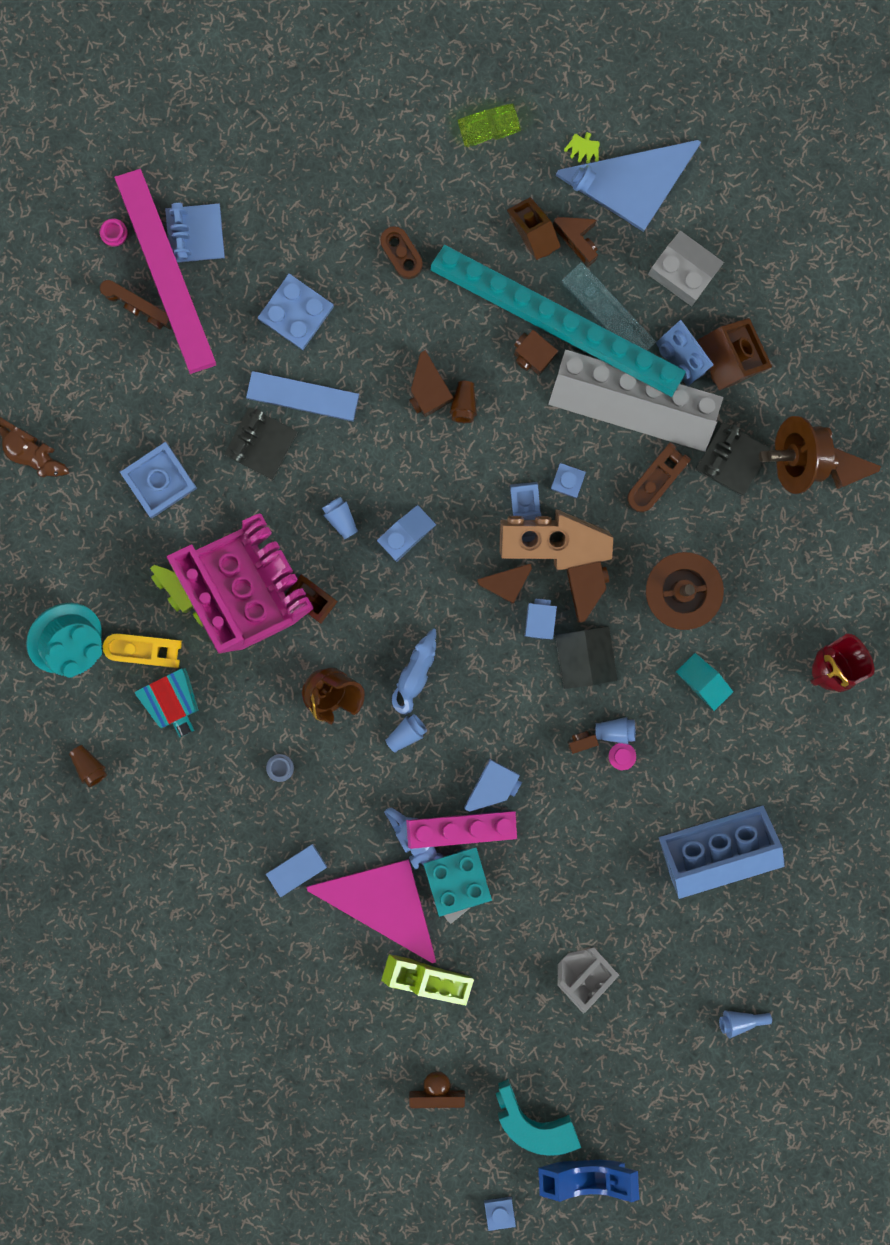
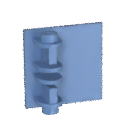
M173 203L172 208H165L168 240L177 263L225 258L220 203L183 207L182 203Z
M682 320L677 322L656 342L660 354L664 358L686 371L682 379L686 386L702 377L713 366L711 360Z

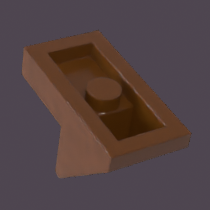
M557 217L553 222L554 229L588 268L596 261L598 257L596 251L598 250L589 238L584 239L583 236L595 226L597 220Z

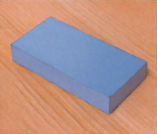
M311 844L266 873V876L279 896L282 897L326 869L327 865L315 846Z

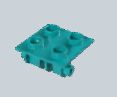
M476 847L469 850L462 849L457 851L456 854L423 863L439 917L492 901Z

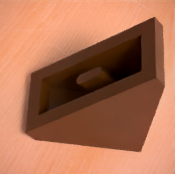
M834 448L839 463L838 467L831 471V476L837 489L880 471L881 466Z
M531 564L520 566L478 579L477 583L483 589L513 604L532 567Z
M301 574L285 596L287 597L293 591L303 588L306 593L303 598L308 597L313 606V610L308 614L321 624L338 601Z

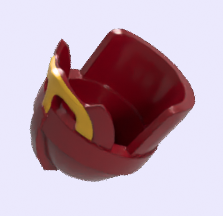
M845 634L817 652L812 664L813 678L810 682L813 686L819 685L830 691H847L874 675L875 668L872 657L860 639L853 634Z

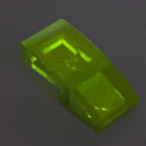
M514 104L487 109L458 119L464 146L466 147L480 144L492 138L495 140L521 131Z

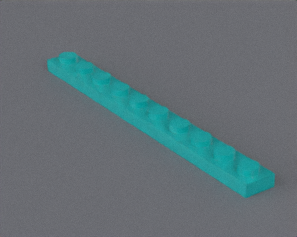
M446 245L442 247L431 264L430 270L670 397H673L686 373L685 370Z

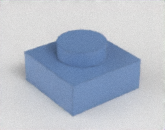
M560 463L551 490L577 498L586 472Z
M512 1197L484 1201L488 1231L516 1227Z

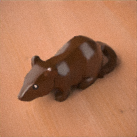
M0 417L2 447L5 455L11 461L38 470L37 474L40 477H58L69 474L65 464L52 460L49 456V453H53L55 449L45 443H42L41 446L37 445V438Z

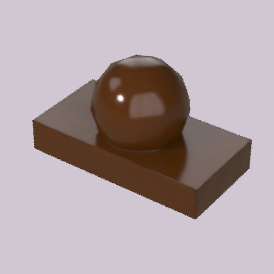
M438 1071L427 1075L423 1084L424 1091H410L409 1107L411 1108L465 1107V1090L450 1091L451 1084L449 1078L444 1073Z

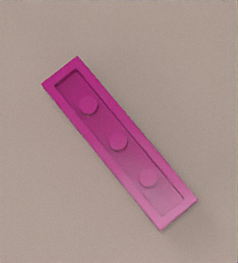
M515 811L406 820L408 848L410 849L517 839Z

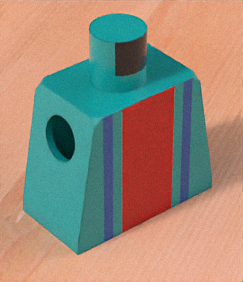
M181 668L135 691L140 702L160 728L173 724L179 738L195 731L188 716L199 710L186 668Z

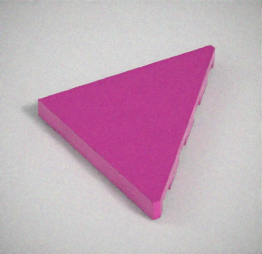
M409 859L307 886V891L427 961L436 963Z

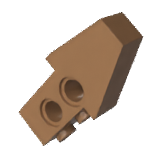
M555 510V520L548 516H537L535 520H524L522 516H508L507 520H500L499 552L502 558L554 559L556 569L563 570L611 560L613 537L609 531L560 510ZM527 531L536 533L535 538L530 542L522 540L523 534ZM560 531L563 533L560 541L551 542L549 540L553 532Z

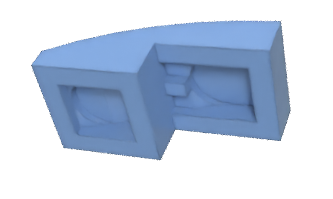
M530 482L510 485L513 516H522L524 520H535V517L541 516L538 483ZM527 531L523 534L522 540L524 542L532 541L536 533Z

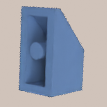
M417 505L390 527L377 542L397 562L431 531L436 524Z
M489 759L464 809L470 812L506 801L509 795L514 797L522 783L518 781L520 775Z

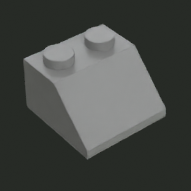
M679 231L652 266L648 275L692 307L724 262L685 233Z

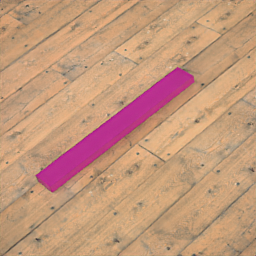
M141 169L116 176V184L189 374L216 366V361Z

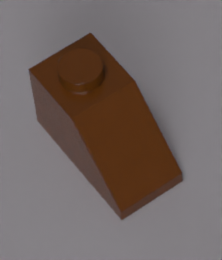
M531 197L507 209L523 242L536 260L546 257L560 248L551 220Z
M426 350L420 353L411 387L413 398L409 399L417 414L422 412L424 417L453 402V396Z
M601 561L566 569L578 623L586 621L606 590L605 583H609L607 567H602Z

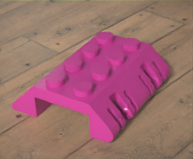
M256 514L243 520L242 529L195 550L191 544L167 556L172 569L218 654L245 649L292 626L313 610L308 597L303 598L306 595L303 588L293 591L287 597L285 596L284 591L291 587L298 579L295 574H291L293 570L282 550H278L280 548L278 543L272 542L261 550L259 549L258 545L272 533L269 527H266L267 523L262 514Z

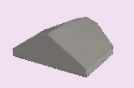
M595 948L568 953L558 963V986L582 1013H586L619 976Z

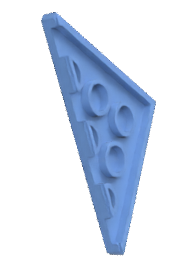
M695 140L560 169L557 171L556 176L573 187L575 183L572 182V178L579 167L584 169L585 166L589 165L592 167L591 171L596 173V176L588 190L582 193L644 232L701 142Z

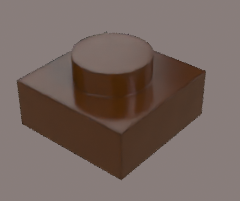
M588 731L572 735L573 740L567 742L572 754L599 745L596 735H589Z

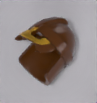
M337 668L320 669L313 672L302 688L304 704L311 711L315 719L325 721L331 725L334 723L333 711L340 707L355 715L360 711L364 702L365 694L361 684L349 678Z

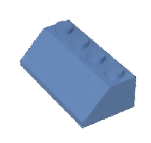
M764 806L659 837L669 874L679 899L785 867L782 845Z

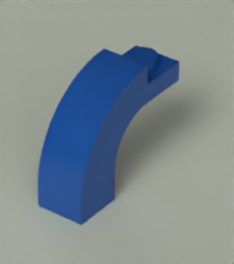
M611 1160L563 1161L538 1168L540 1196L560 1202L575 1196L599 1194L629 1202L639 1200L638 1171L625 1168V1163Z

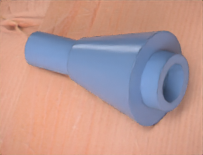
M725 1010L723 1017L719 1019L720 1029L723 1034L726 1033L728 1038H732L755 1028V1026L772 1024V1017L770 1013L753 1015Z

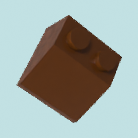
M750 318L721 326L696 340L713 363L709 370L711 378L719 390L731 387L772 368Z

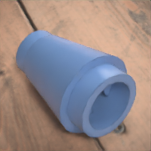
M338 497L322 507L325 512L323 516L344 539L358 532L347 501L344 502L341 497Z
M413 714L410 717L406 716L385 741L393 752H397L422 739L427 729L423 722Z
M628 717L596 723L597 740L623 744L634 742L636 739L635 720H628Z

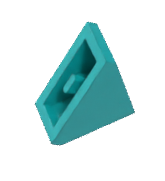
M696 653L676 671L713 711L733 693L719 672Z

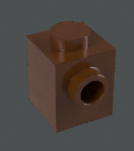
M534 330L529 335L524 332L514 344L517 347L514 353L517 357L516 363L526 371L529 369L533 370L538 376L558 353L557 349Z

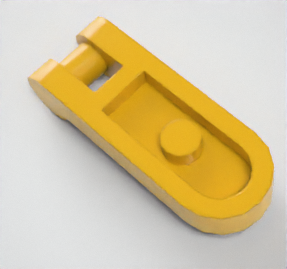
M112 634L104 640L103 652L108 659L113 661L179 668L180 660L177 659L178 649H181L182 641ZM160 647H167L166 658L159 657Z

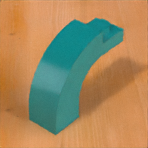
M509 1079L498 1083L499 1092L496 1093L497 1100L501 1109L505 1107L507 1109L499 1112L498 1118L506 1134L516 1144L530 1152L549 1156L566 1154L581 1148L570 1115L551 1122L534 1121L521 1111Z

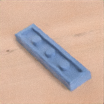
M252 371L246 398L354 422L359 394Z

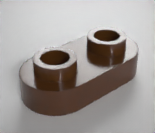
M393 226L385 229L380 239L381 247L396 272L405 279L416 278L422 271V258L405 231L399 227ZM392 238H397L400 243L398 246L392 247L389 241ZM405 262H413L414 267L411 270L405 269Z

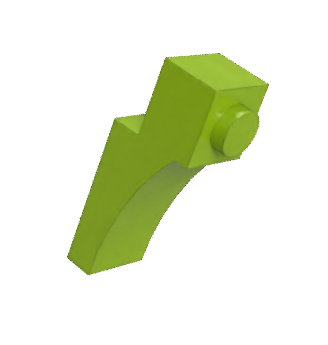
M389 954L381 981L388 987L414 992L418 996L467 1005L474 979L467 975L423 964L414 959Z

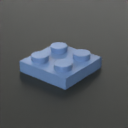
M288 274L258 316V320L301 350H304L334 305L294 276Z
M164 442L120 472L150 518H154L197 489L167 442Z

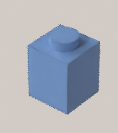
M535 599L534 604H528L525 637L553 639L557 606H550L551 600Z

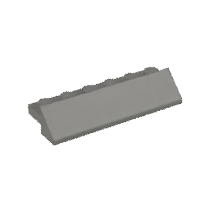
M565 349L548 405L705 452L717 424L716 420L723 397L679 384L673 397H670L602 360Z

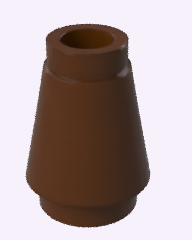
M458 382L450 409L454 422L472 423L477 415L473 382Z
M83 745L76 747L69 753L82 784L86 783L88 787H93L107 776L104 771L105 766L85 749Z

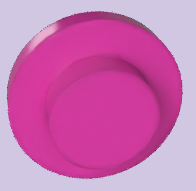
M108 219L102 224L100 237L105 244L116 247L122 245L127 239L128 230L122 221Z
M617 743L609 751V762L618 770H627L634 765L636 752L629 744Z

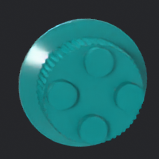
M62 603L53 606L39 615L30 627L26 640L28 655L38 668L46 672L64 675V677L68 678L84 673L102 655L101 624L96 614L82 604Z

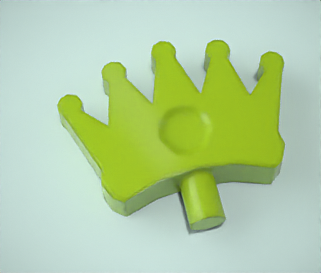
M586 132L584 138L574 134L572 140L564 148V152L572 148L571 159L579 152L578 163H581L586 154L587 164L590 163V159L594 154L595 162L599 161L598 148L600 143L599 141H590L591 133Z

